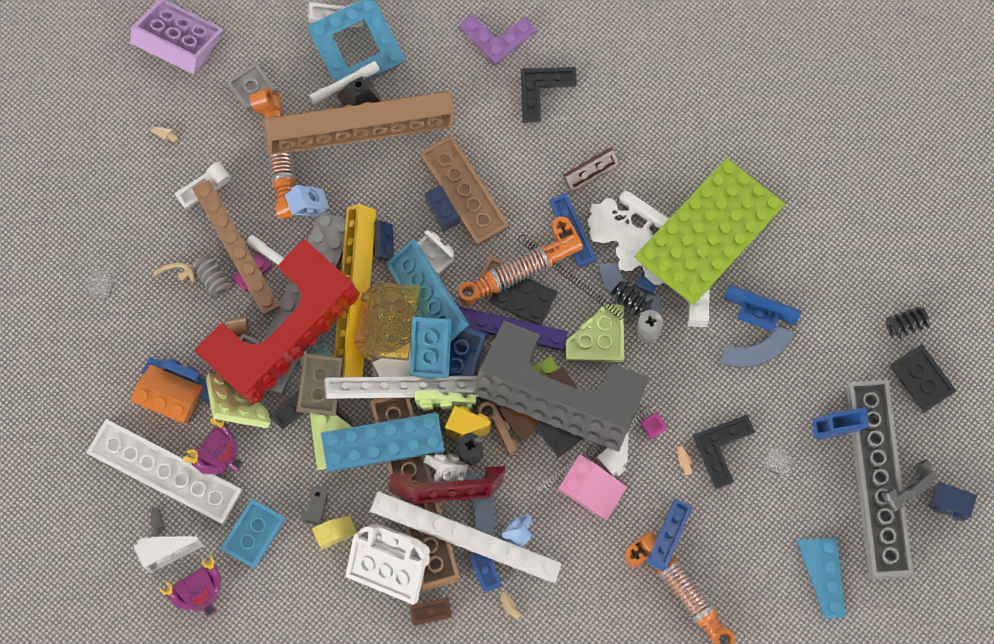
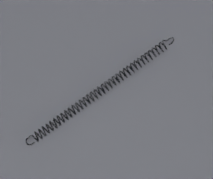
M566 269L565 272H564L563 274H561V275H563V277H566V279H570V277L567 278V275L564 276V274H565V273L567 272V270H568V269ZM588 286L587 289H586L585 291H583V292H585V294H588V296H591V298H595V296L592 297V294L589 295V292L586 293V291H587L588 288L590 287V286Z

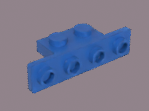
M733 285L728 286L724 297L727 301L741 305L737 319L774 332L778 319L796 325L801 314L799 309Z
M149 357L142 374L145 373L150 365H154L204 386L199 398L210 402L206 379L200 376L199 370L191 366L185 368L181 366L179 361L170 359V361L163 359V361Z

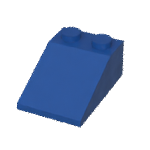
M466 327L450 342L449 376H474L488 333Z

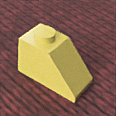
M350 516L329 520L312 528L321 550L355 536L357 533Z

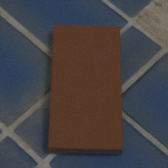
M563 366L547 376L578 389ZM506 406L498 409L519 441L537 431L535 426L541 422V420H536L531 416L516 412Z

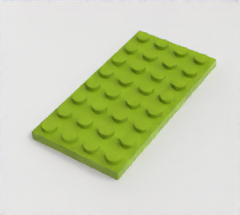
M726 158L636 253L634 258L692 305H695L781 211L786 203Z

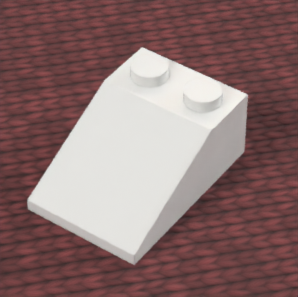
M197 536L144 537L137 541V545L133 547L143 568L151 574L204 547V545Z

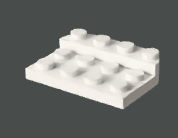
M370 524L356 533L353 538L345 577L414 605L418 602L425 566L430 562V549L416 538L380 524Z

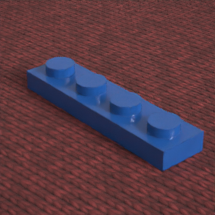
M567 193L550 199L549 203L555 217L568 218L582 242L583 249L573 254L578 267L581 268L596 262V256Z
M677 498L673 500L647 558V563L663 572L666 570L692 511L691 506Z

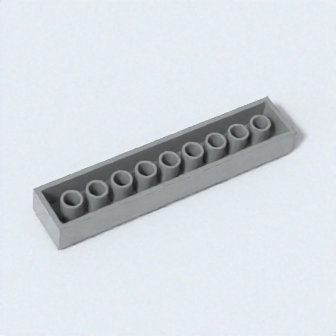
M889 381L849 382L846 387L848 410L866 407L869 428L851 433L869 580L907 578L913 575L905 504L902 503L903 507L893 512L888 502H885L881 495L893 487H896L898 493L902 490Z

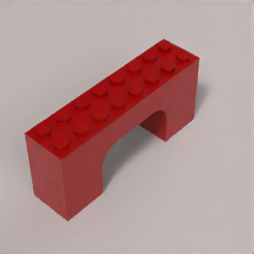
M305 239L277 265L285 278L301 292L300 304L296 310L262 343L247 344L221 322L194 350L251 405L258 403L263 398V394L276 385L277 379L281 375H285L290 370L291 365L303 357L308 347L316 344L318 337L322 333H326L331 328L332 323L336 319L341 318L345 313V309L349 305H353L360 295L353 282Z

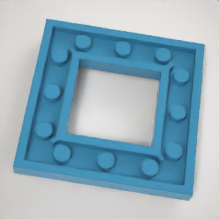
M359 0L306 26L334 83L373 61L377 63L380 71L367 77L369 79L406 61L376 0ZM364 20L380 53L348 68L332 35Z

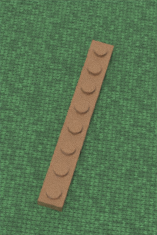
M207 180L192 188L262 315L266 316L281 308L210 181Z

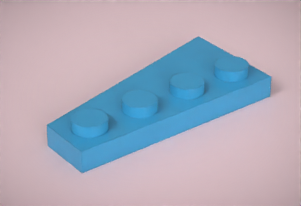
M837 538L797 540L798 548H800L803 556L802 559L807 567L811 583L814 586L824 619L845 618Z

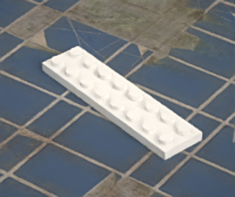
M107 419L86 452L99 461L224 525L243 491L241 488L215 475L200 473L190 462H184L183 458Z

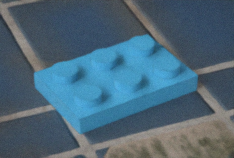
M412 317L409 375L449 378L452 319Z
M251 498L220 549L255 570L286 518Z

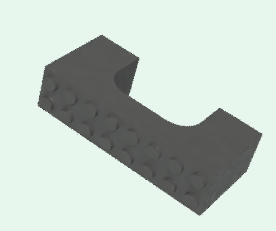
M503 321L479 370L474 394L620 452L649 377L612 363L602 387L590 392L578 390L543 376L532 368L531 362L535 355L540 334Z

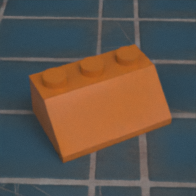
M150 365L138 381L130 401L181 423H189L204 386Z

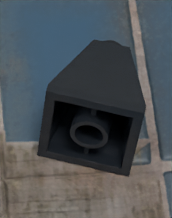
M363 76L348 83L337 94L342 106H357L365 102L377 103L382 100L371 80Z

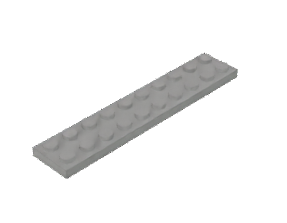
M322 212L319 213L307 241L338 268L343 256L346 219ZM291 282L287 286L280 302L281 308L277 309L264 341L300 304L301 292ZM295 361L291 365L290 370L285 375H281L277 379L276 385L268 390L283 395L298 361Z

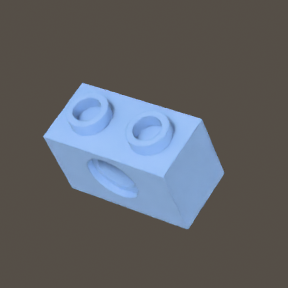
M296 185L285 194L292 215L318 217L319 213L330 209L323 188Z

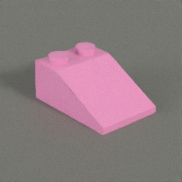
M580 454L576 457L557 488L558 491L606 521L627 489L625 485Z

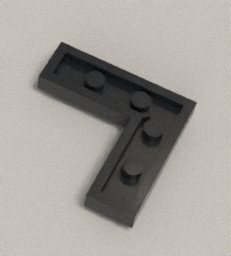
M576 67L521 69L522 123H541L540 88L577 87Z
M299 391L270 414L282 430L302 414V412H297ZM337 404L336 415L348 424L352 423L349 416Z
M748 415L693 435L715 490L734 483L720 447L755 433Z

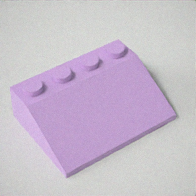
M158 0L132 26L130 43L187 72L195 74L208 58L224 29L166 0Z

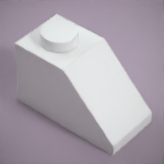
M628 433L620 452L607 448L596 459V462L613 477L615 475L619 477L626 471Z

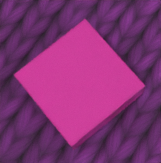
M657 412L640 423L650 439H653L668 428Z

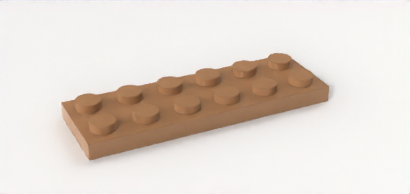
M452 135L420 152L421 158L438 185L443 187L461 222L477 246L509 228L508 222Z

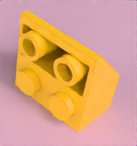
M454 406L445 426L446 436L458 441L467 433H473L481 437L490 433L491 421L483 414L478 413V415L471 413V410L467 407Z

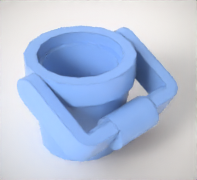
M528 514L513 518L500 536L522 548L532 537V533L528 530L533 522L531 516Z

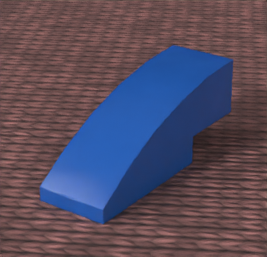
M866 407L812 418L814 438L818 440L842 436L869 428Z

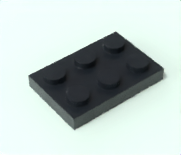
M525 278V280L517 284L514 283L513 286L510 285L509 288L506 287L505 290L502 289V292L493 293L489 303L531 323L542 325L555 300L557 291L529 278Z
M923 344L890 365L923 413L957 391Z
M543 421L535 426L537 432L557 458L561 457L583 439L581 436L571 434L566 430L554 427Z

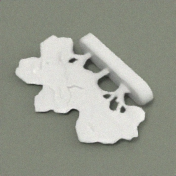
M623 191L619 196V201L629 210H618L617 203L612 198H606L600 204L592 203L588 226L590 227L589 233L592 241L607 243L616 240L619 243V246L616 248L617 257L620 258L618 262L619 270L633 271L634 268L642 265L634 258L636 253L653 236L649 227L652 225L659 230L669 218L629 191ZM620 214L623 217L624 215H626V217L623 220H615V217ZM633 214L647 221L642 228L632 224L631 216ZM642 265L645 277L654 285L665 283Z

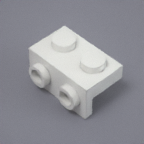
M426 230L424 232L425 236L418 244L439 276L455 261L454 251L449 245L446 244L444 246L440 242V237L435 232L431 233Z
M440 453L426 455L424 460L426 464L437 470L434 477L435 482L464 480L469 466L459 460V456L451 453L448 455Z

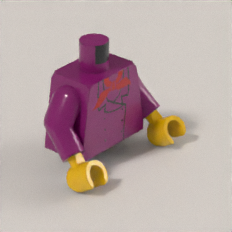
M211 418V424L218 425V428L215 427L197 451L193 449L186 451L190 454V457H183V461L186 463L192 462V466L202 474L223 475L228 467L238 472L243 465L242 461L235 458L238 453V444L231 430L224 423V420L217 422L216 419Z
M209 554L210 562H205L202 557L203 567L171 586L165 580L168 587L163 590L158 586L161 593L166 594L175 606L185 611L193 610L197 612L202 609L206 617L215 614L217 610L212 602L219 598L221 575L214 564L212 554Z

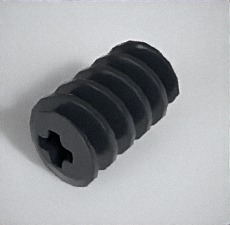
M630 279L620 281L610 295H616L617 301L623 299L621 305L625 306L628 304V311L634 309V316L641 315L644 311L651 308L653 299L645 301L647 294L640 296L641 289L635 292L636 284L628 286Z
M915 307L914 310L903 311L900 315L894 314L893 318L891 316L886 318V326L891 338H894V334H896L900 339L901 332L908 336L909 329L914 334L916 333L915 327L922 331L923 324L927 329L930 328L929 317L923 307Z
M473 433L464 434L458 441V454L462 462L467 465H474L483 456V443Z

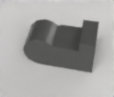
M315 486L309 492L311 500L308 512L302 511L301 520L305 523L320 525L323 521L328 496L323 487Z

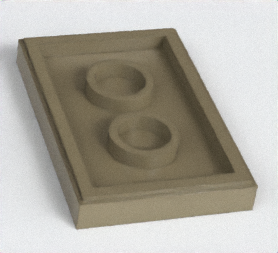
M304 353L297 412L336 416L338 398L326 399L324 381L325 378L341 377L343 358Z

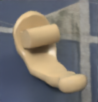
M171 263L153 272L154 276H159L168 270L183 268L185 270L178 274L179 280L187 281L188 278H190L191 282L197 280V275L193 268L184 263Z

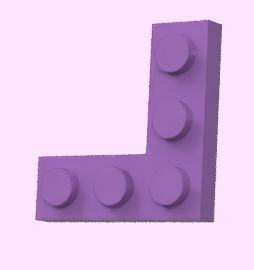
M473 14L459 24L462 32L495 66L537 31L525 16L499 38H496Z

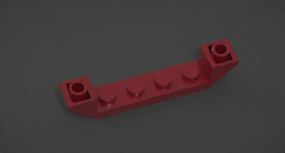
M486 467L484 479L414 484L410 473L391 474L388 489L389 492L412 504L489 498L503 483L506 467Z

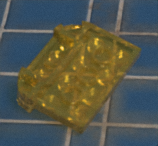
M380 282L375 283V286L362 293L356 335L353 336L355 346L361 356L372 360V358L409 361L412 317L417 316L421 293L420 286Z

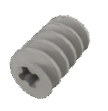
M206 255L198 259L192 268L194 271H197L196 274L200 277L201 282L204 283L205 288L208 289V293L213 297H218L224 294L232 284H225L228 278H221L224 274L223 271L217 272L220 268L219 264L213 266L216 259L209 260L210 255Z
M654 310L644 311L640 315L636 334L642 342L652 343L659 338L663 325L661 315Z

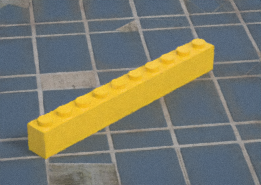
M361 204L347 207L341 272L353 282L360 295L353 305H349L345 309L343 316L337 319L334 357L343 358L340 378L363 377L376 210Z

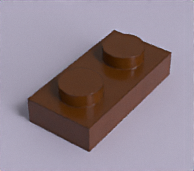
M448 597L409 606L413 626L453 618Z

